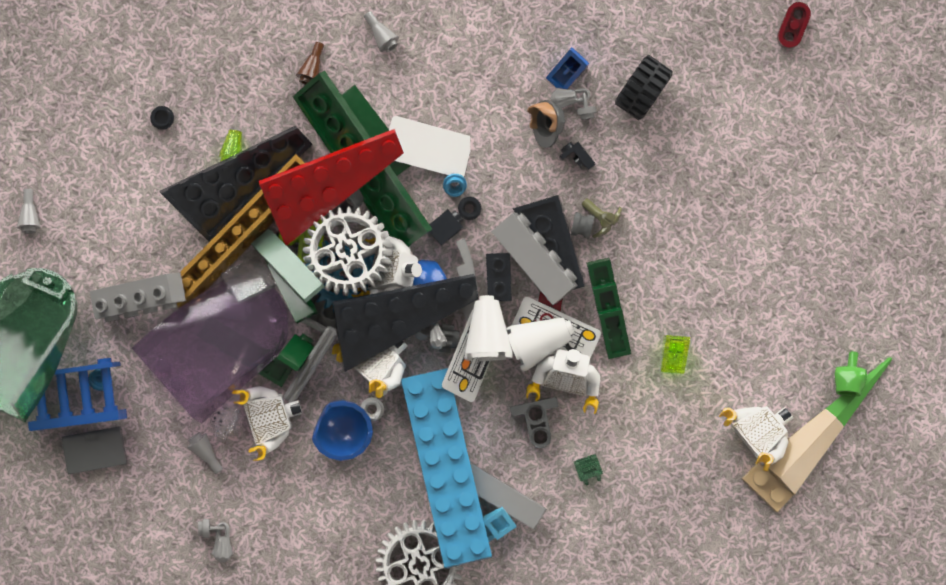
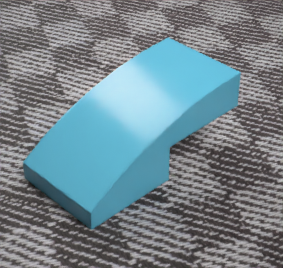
M503 507L483 516L489 542L494 538L500 539L517 527Z

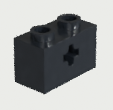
M510 253L486 254L487 296H494V300H499V302L512 301Z

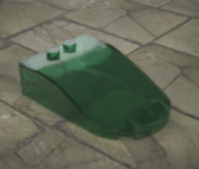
M28 268L26 272L14 276L11 273L0 280V411L23 422L27 421L47 390L58 368L77 316L75 293L67 280L54 271L44 268Z

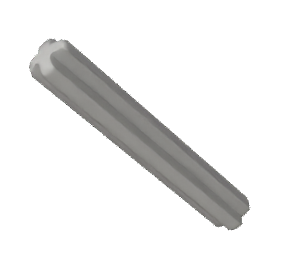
M332 326L326 328L285 393L284 399L290 403L297 400L337 337V329H334Z

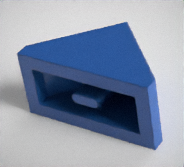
M571 47L547 75L546 79L556 88L568 89L588 68L589 62Z

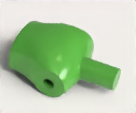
M849 352L847 366H840L835 369L836 393L839 395L861 396L862 389L867 380V370L857 367L859 354L857 352Z

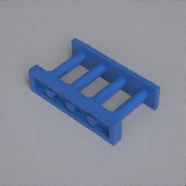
M111 358L97 359V364L50 371H45L44 367L30 368V373L22 374V379L33 378L38 411L36 421L28 422L29 431L127 419V410H118V406L115 405L110 367L121 366L120 361L112 362ZM101 369L105 400L104 412L95 413V408H92L88 370ZM78 372L83 410H80L81 415L73 416V411H70L65 373ZM56 375L60 413H58L59 418L51 419L50 414L47 412L43 376Z

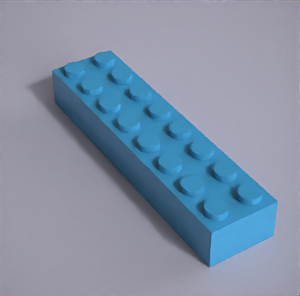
M448 368L401 380L444 569L492 558L453 393L442 387V382Z

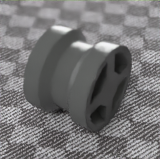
M575 212L571 235L576 236L580 234L584 238L589 239L594 215L582 216L581 213Z

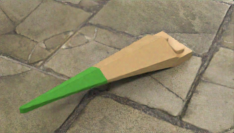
M887 358L867 375L861 396H840L788 438L789 443L784 457L770 465L768 471L763 470L765 464L758 463L742 478L775 512H778L796 494L890 364L892 358Z

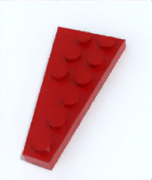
M395 129L259 181V185L286 246L314 225V221L318 222L321 219V215L325 216L328 214L329 210H333L404 154Z

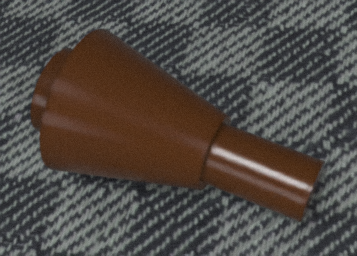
M315 42L311 55H309L297 72L296 76L300 78V83L306 85L319 74L320 56L324 48L323 43Z

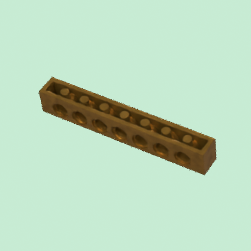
M295 154L278 173L302 165L305 162ZM262 189L181 270L186 301L178 302L177 308L186 312L251 246V243L275 221Z

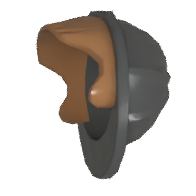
M544 100L530 106L527 112L531 114L529 126L533 129L535 140L541 147L548 148L556 143L559 134L564 129L566 120L564 111L559 106L549 100Z

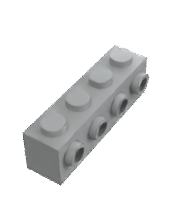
M512 213L491 232L551 304L555 305L578 286L575 283L577 278L570 269L567 268L565 270L560 265L562 260L555 251L551 250L549 252L544 246L546 243L545 239L538 232L534 233L529 228L530 221L522 213L520 215Z
M181 272L159 275L90 291L95 319L105 318V322L120 320L119 315L123 314L124 318L139 316L138 311L142 310L143 314L158 312L157 307L162 306L163 310L177 308L178 302L186 301Z

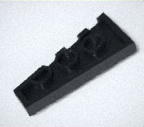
M552 196L513 208L515 213H518V215L522 213L530 221L529 228L534 233L538 232L545 239L546 243L544 246L549 252L551 250L556 252L562 260L560 265L565 270L567 268L570 269L576 276L577 280H575V283L578 286L575 289L585 287L560 196Z

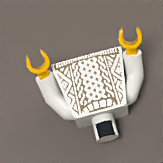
M388 236L384 240H391L392 245L386 248L392 250V255L386 256L391 260V264H383L387 269V273L380 271L379 274L382 281L374 278L375 287L370 286L368 283L367 289L369 290L367 292H364L359 287L357 289L361 293L351 296L354 298L413 286L414 277H419L422 273L418 258L411 255L410 248L402 240ZM376 238L365 239V241L369 244H374ZM378 252L375 254L373 266L376 262Z
M404 341L354 367L369 382V393L375 391L377 398H381L389 390L401 384L406 364L398 355L408 347ZM338 343L333 346L332 354H337L336 361L340 363L342 358Z
M558 349L553 356H548L537 364L532 378L533 383L529 384L526 388L527 399L531 392H535V401H538L540 399L539 386L542 384L543 387L582 396L589 395L585 400L583 411L586 413L587 406L591 405L595 409L594 414H596L599 406L596 396L599 394L600 374L594 366L590 365L589 356L582 355L574 349L569 351Z
M262 386L245 390H233L232 394H240V399L233 403L244 405L255 444H260V446L250 448L249 453L256 450L258 457L253 461L263 460L266 454L279 447L289 435V429L292 427L290 417L302 414L299 400L285 404L282 394Z
M767 406L737 410L725 408L720 413L719 417L724 416L727 418L723 423L724 426L727 427L732 422H735L733 424L735 433L757 458L755 464H765L764 471H768L770 465L784 457L789 443L788 431L784 426L793 419V416L785 407L775 415Z

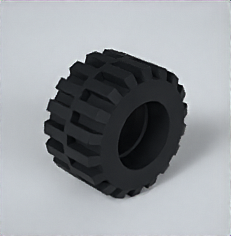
M647 55L617 96L615 105L638 121L641 120L671 79L673 71L652 56Z

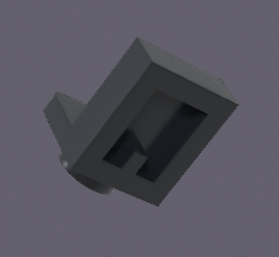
M569 142L560 150L563 153L559 156L561 161L574 153L576 156L573 160L581 170L585 167L589 171L596 165L579 142L575 144Z

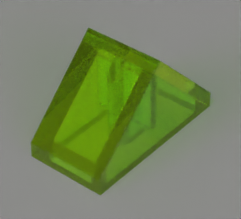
M663 335L661 372L685 373L690 337Z

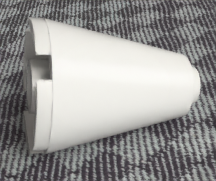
M479 296L480 300L474 303L464 354L465 360L472 361V358H479V361L506 360V357L512 359V349L499 300H494V296Z
M564 317L506 327L517 360L520 359L521 364H523L520 366L523 372L529 370L572 340L571 335L575 334L571 321H565Z

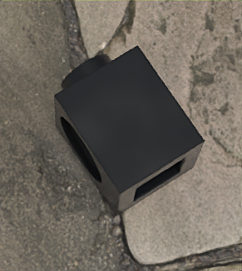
M447 209L429 224L432 228L430 233L443 246L463 229L461 223L464 220L455 210L451 213Z

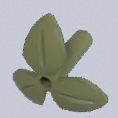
M588 198L581 204L600 221L602 226L598 233L592 235L593 238L601 237L611 230V226L616 225L622 212L620 206L615 214L603 212Z

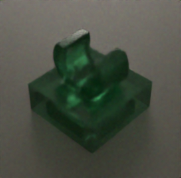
M596 453L573 461L580 481H583L586 486L589 485L588 479L596 476L597 480L601 481L603 471Z

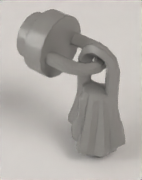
M557 88L550 97L551 102L561 109L574 103L583 102L584 107L577 109L578 116L580 115L581 120L595 118L596 106L588 107L587 100L590 98V91L588 89L567 90ZM583 93L582 98H577L576 94Z
M438 322L414 334L421 341L430 338L431 347L434 349H441L446 346L447 340Z
M209 519L198 521V536L209 538L210 531H216L215 545L212 551L215 559L224 563L230 560L233 551L230 545L228 524L221 522L217 526H210ZM225 529V536H220V530Z

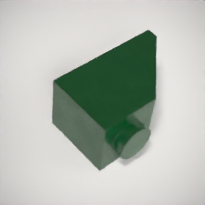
M304 333L301 336L294 334L277 359L295 371H300L315 347L312 345L314 340Z

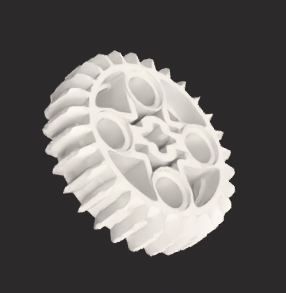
M348 206L346 213H343L341 208L338 207V215H334L331 210H329L330 218L326 219L321 215L322 224L313 222L316 231L308 229L312 239H304L305 243L310 245V247L303 248V252L309 254L303 257L306 263H311L307 265V268L310 271L315 270L313 274L317 278L320 277V282L322 284L326 282V291L329 292L334 287V293L338 295L340 289H343L345 296H348L349 289H352L354 294L358 295L357 288L359 287L364 292H367L366 284L368 283L370 286L375 287L374 278L382 281L379 272L387 273V269L383 264H391V260L386 256L392 255V250L386 247L391 246L392 243L391 240H384L389 234L388 231L381 232L384 229L383 223L376 225L378 222L376 216L369 220L370 213L368 211L361 216L360 208H357L355 214H353ZM347 222L361 224L366 229L352 235ZM335 226H344L341 234L336 235L332 233ZM327 231L332 244L318 250L319 242ZM367 237L376 238V242L372 246L364 245V240ZM356 242L359 243V245H360V247H361V249H362L361 251H359V249H358V247H357V245H356ZM345 245L349 247L351 257L346 255L344 250ZM336 251V253H337V255H338V257H339V259H340L339 261H337V259H336V257H335V255H334L333 252ZM378 252L374 266L368 271L363 259ZM325 256L332 258L327 266L320 265L321 258ZM343 268L348 281L335 279L328 274ZM355 268L363 269V274L357 278L352 277L351 272Z
M413 520L412 527L410 528L405 522L403 524L404 530L402 531L396 526L395 531L397 534L395 536L392 533L387 534L390 542L386 540L381 542L386 549H378V553L383 555V558H376V562L382 563V566L376 568V572H383L378 581L385 580L386 583L384 585H397L413 579L415 585H421L424 581H431L434 585H439L434 572L444 568L443 562H439L435 557L436 552L440 550L439 545L426 549L420 535L425 534L437 539L434 522L431 523L430 527H426L425 520L422 521L421 526H417L416 520ZM415 536L418 539V545L414 548H409L405 544L406 537ZM400 542L405 557L390 563L391 553ZM432 553L431 559L435 566L431 567V574L428 575L427 571L430 569L431 562L426 554ZM409 554H411L412 558L409 561V570L412 573L411 575H408V567L405 564V562L409 560ZM416 556L421 562H426L423 566V572L419 567L414 568L413 566L416 564ZM460 565L451 567L442 585H457L454 579L461 580L462 577L456 572L462 571L464 567ZM395 566L401 567L404 571L403 577L394 578L391 575V569Z

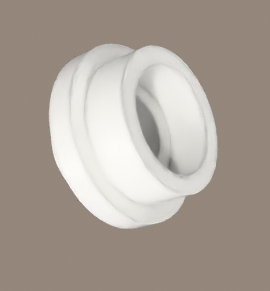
M374 397L365 399L360 406L366 411L371 421L380 419L384 413L383 403ZM375 405L377 408L376 413L370 414L368 406Z

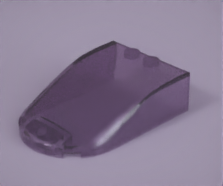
M232 277L217 283L177 309L144 336L132 349L190 416L202 424L234 395L232 394L233 390H240L279 354L288 337L289 314L282 297L266 282L253 277Z

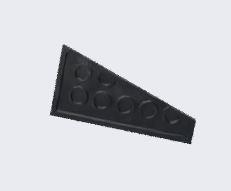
M293 126L159 192L210 242L261 190L260 180L276 175L295 154L300 157L313 144L296 126Z
M469 274L332 302L344 372L478 300L475 275Z

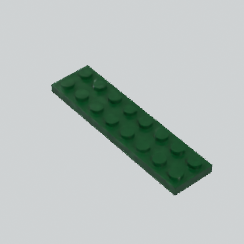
M326 71L320 72L292 96L330 153L370 138ZM389 165L359 188L363 196V202L371 214L377 217L378 224L383 223V231H388L390 237L400 239L410 247L432 230Z

